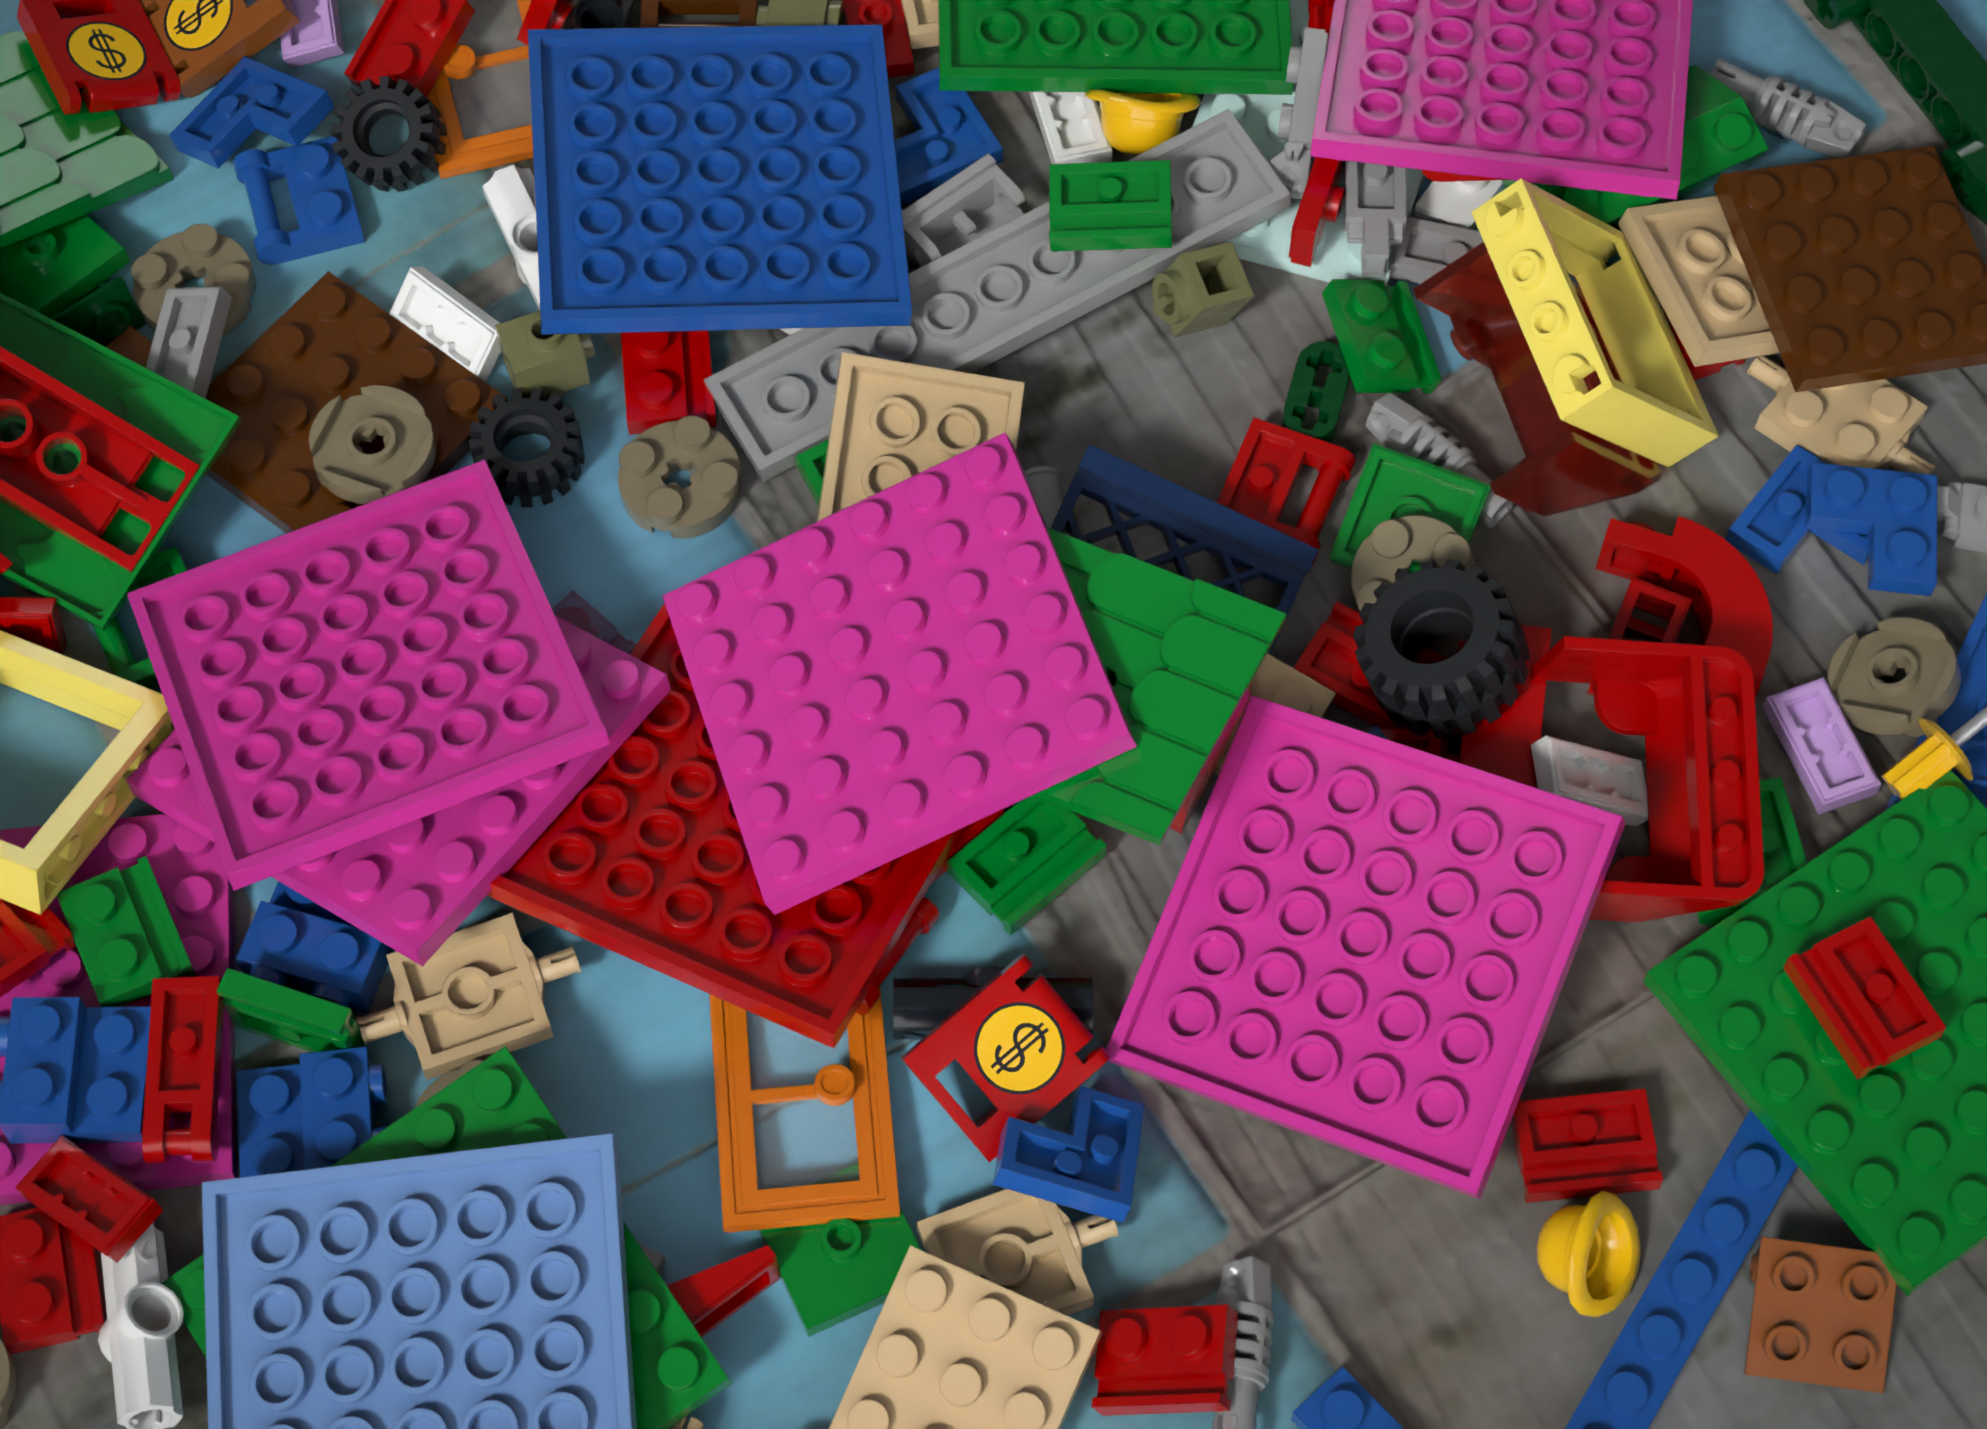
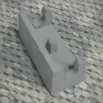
M989 153L902 211L907 261L916 270L1024 214L1020 207H1018L1026 201L1023 193L996 165V160Z

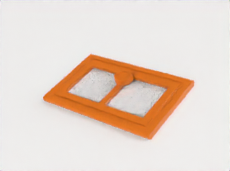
M467 0L475 10V13L427 96L431 100L430 102L442 114V117L438 119L446 125L447 130L446 136H440V140L447 145L445 154L435 153L436 162L439 164L440 179L533 158L528 45L517 39L532 0Z
M880 987L878 988L880 993L878 1001L868 1014H854L834 1049L709 994L724 1232L731 1233L827 1224L833 1219L843 1218L860 1221L900 1217Z

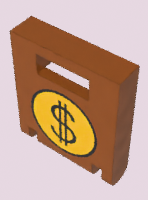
M140 0L180 80L181 94L187 98L196 97L226 76L244 56L251 58L301 22L290 0H257L250 6L247 0Z

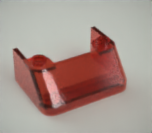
M1484 242L1413 289L1417 300L1450 317L1454 327L1450 331L1451 340L1461 356L1468 361L1475 359L1491 369L1526 457L1515 463L1513 469L1490 483L1495 495L1521 506L1528 512L1533 511L1547 517L1635 495L1660 481L1661 471L1657 462L1560 420ZM1572 282L1614 379L1621 382L1582 291ZM1596 370L1583 378L1588 391L1601 384Z

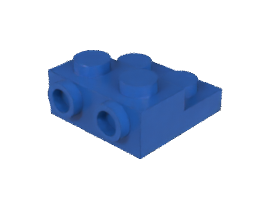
M278 881L270 902L260 901L236 960L245 974L368 1014L389 964L386 955L393 953L394 949Z
M13 997L10 1016H0V1057H5L3 1079H0V1129L10 1144L55 1143L61 1135L72 1143L142 1142L151 1007H86L80 997Z
M367 1047L299 1054L300 1064L236 1071L240 1178L330 1167L387 1128L386 1126L377 1127L376 1105L387 1103V1083L383 1063L373 1064Z

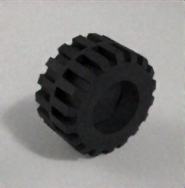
M1434 560L1421 562V570L1410 574L1406 567L1395 573L1397 581L1391 586L1382 582L1373 591L1377 599L1374 604L1364 603L1359 613L1364 624L1355 626L1354 640L1358 646L1355 654L1382 709L1386 710L1389 718L1398 726L1406 722L1410 732L1420 736H1424L1429 728L1433 730L1436 738H1450L1451 730L1461 728L1463 735L1476 732L1475 723L1484 718L1491 724L1501 717L1498 707L1502 703L1512 706L1519 694L1515 684H1525L1529 672L1525 661L1530 659L1529 647L1503 586L1495 578L1489 580L1485 570L1473 565L1465 571L1462 562L1457 560H1447L1445 566L1437 568ZM1452 634L1470 636L1465 646L1458 653L1444 661L1432 664L1414 662L1417 655L1426 645L1440 637Z

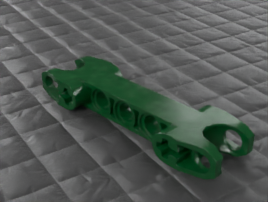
M1803 0L1812 14L1825 28L1835 29L1850 21L1854 24L1950 146L1942 151L1940 161L1954 194L1967 211L1987 226V63L1938 1Z

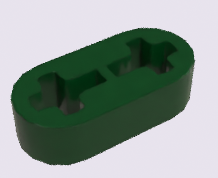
M1319 341L1309 344L1301 351L1286 398L1282 427L1329 443L1333 442L1350 380V374L1339 345L1332 342ZM1320 365L1331 367V372L1327 376L1324 388L1314 386L1315 374L1319 370ZM1308 407L1319 409L1317 423L1314 425L1313 430L1301 428L1306 418Z

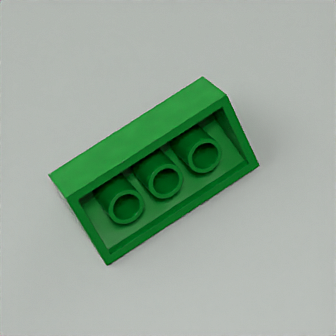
M1697 65L1688 67L1681 176L1676 200L1598 190H1583L1539 183L1531 184L1615 229H1619L1618 222L1627 208L1681 201L1714 186L1723 173L1747 170L1769 148L1742 96ZM1502 180L1505 188L1516 182L1514 180Z

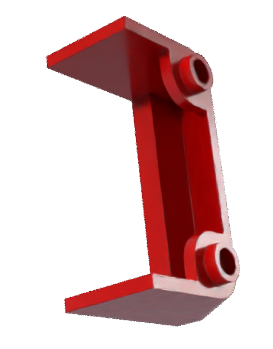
M1563 636L1531 667L1532 680L1593 684L1594 706L1601 722L1607 728L1619 734L1645 736L1650 857L1628 856L1618 860L1608 869L1589 920L1643 922L1731 907L1742 903L1754 895L1763 882L1764 857L1754 676L1747 660L1737 651L1723 646Z

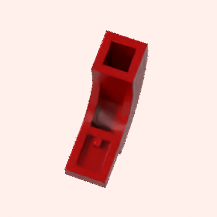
M1681 516L1677 518L1672 536L1656 532L1651 526L1641 522L1626 523L1611 518L1596 569L1629 580L1635 577L1692 599L1689 610L1698 623L1702 645L1728 647L1740 653L1752 669L1756 698L1771 652L1773 620L1765 589L1748 561L1723 537L1709 528Z

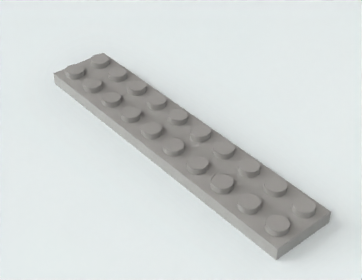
M1227 109L1128 160H1170L1172 248L1051 252L1049 241V202L909 273L912 304L910 326L803 328L704 379V383L728 427L762 482H765L796 466L794 463L796 455L828 440L839 360L842 352L972 374L1154 279L1157 274L1164 272L1180 254L1219 245L1290 208V192L1232 112Z

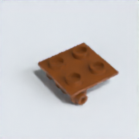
M1760 1236L1758 1255H1752L1749 1277L1751 1282H1755L1744 1374L1884 1393L1897 1283L1878 1254L1867 1250Z

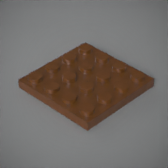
M1934 146L1721 174L1713 188L1795 393L1987 364V268Z
M328 271L209 385L206 399L238 415L241 422L230 437L225 450L216 459L206 475L287 534L364 505L336 496L318 480L310 451L309 433L314 419L328 402L340 395L342 401L351 396L361 395L360 388L372 385L397 388L416 398L424 408L425 415L432 424L437 449L432 469L423 481L426 482L447 474L470 451L469 440H471L469 430L471 423H479L477 412L483 405L489 410L494 411L491 398L500 394V392ZM501 393L505 402H508L507 397ZM376 435L372 442L361 441L358 446L363 449L365 454L378 453L385 448L384 437Z

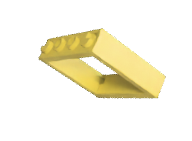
M1522 178L1471 212L1560 420L1668 468L1719 437L1654 290L1621 231ZM1619 253L1621 259L1607 268L1606 263L1609 262L1608 259ZM1568 273L1575 276L1621 382L1614 379ZM1596 370L1601 384L1588 391L1583 378Z
M0 630L1 684L120 730L119 734L24 849L0 839V899L41 915L136 797L130 790L126 779L138 769L175 728L163 694Z

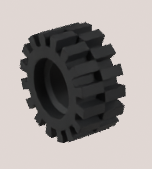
M379 76L380 84L376 85L371 79L360 82L364 90L362 93L358 94L351 88L344 95L351 101L347 109L339 104L335 108L334 114L341 119L340 124L331 123L330 134L338 139V142L332 143L335 154L342 158L340 162L346 169L370 186L372 184L378 190L389 192V186H391L398 192L408 190L406 182L410 180L419 186L426 181L421 174L426 167L433 173L439 167V164L433 160L435 153L445 154L447 145L440 140V136H446L447 130L446 125L438 119L442 117V114L430 102V99L407 81L399 78L398 83H396L390 76ZM387 114L404 116L408 123L409 135L401 149L390 155L374 153L369 143V134L373 125Z
M522 388L511 389L513 400L505 402L500 393L491 398L494 411L489 410L483 405L477 412L479 423H471L469 430L471 440H469L473 462L486 461L505 504L512 506L515 496H519L522 507H533L532 497L541 495L543 505L554 502L552 490L556 488L564 496L571 490L569 478L578 482L582 474L580 464L585 462V453L578 420L576 421L575 413L569 404L563 408L561 397L554 393L545 402L543 389L532 388L531 398L523 397ZM538 434L547 437L551 442L549 450L534 460L515 461L509 459L504 454L505 446L511 440L521 435Z

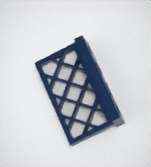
M1090 444L1085 451L1051 526V529L1061 533L1066 526L1071 537L1089 544L1116 535L1123 553L1137 558L1127 531L1149 525L1162 532L1169 552L1146 559L1144 562L1158 567L1173 561L1180 576L1193 580L1184 557L1206 551L1218 557L1226 576L1225 579L1210 584L1223 589L1231 588L1233 593L1246 597L1241 583L1258 577L1265 578L1284 587L1279 602L1274 609L1286 613L1287 616L1318 551L1317 548ZM1082 494L1103 504L1112 525L1081 535L1072 513L1079 495ZM1119 512L1132 517V519L1122 521ZM1177 539H1180L1188 543L1189 545L1180 548ZM1234 565L1247 571L1237 574ZM1280 632L1278 633L1275 641L1273 642L1270 650L1268 651L1269 655H1271L1272 650L1276 644Z

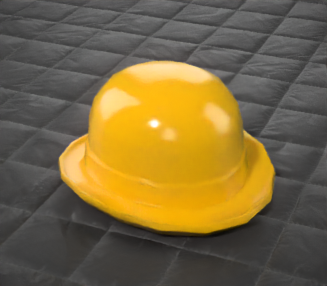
M1089 89L1084 94L1086 98L1100 102L1101 128L1111 147L1129 154H1142L1180 134L1184 113L1197 109L1202 102L1196 94L1114 93L1102 89Z
M1601 1191L1591 1197L1586 1206H1565L1551 1214L1543 1224L1537 1243V1262L1540 1271L1553 1287L1568 1293L1570 1304L1579 1314L1596 1318L1615 1310L1629 1296L1639 1273L1641 1245L1638 1226L1629 1208L1616 1194Z

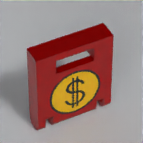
M20 0L16 18L65 115L78 114L80 112L81 95L78 88H83L82 97L90 113L157 104L159 93L165 102L177 101L181 93L180 80L139 0Z
M1025 954L1020 955L900 1057L988 1162L997 1157L1001 1132L1008 1117L1035 1124L1111 1057L1102 1046L1094 1049L1081 1061L1075 1055L1093 1038V1035L1042 974H1039L1022 990L1018 987L1015 981L1024 976L1033 966V963ZM954 1060L960 1064L996 1107H993L976 1123L969 1118L935 1077Z

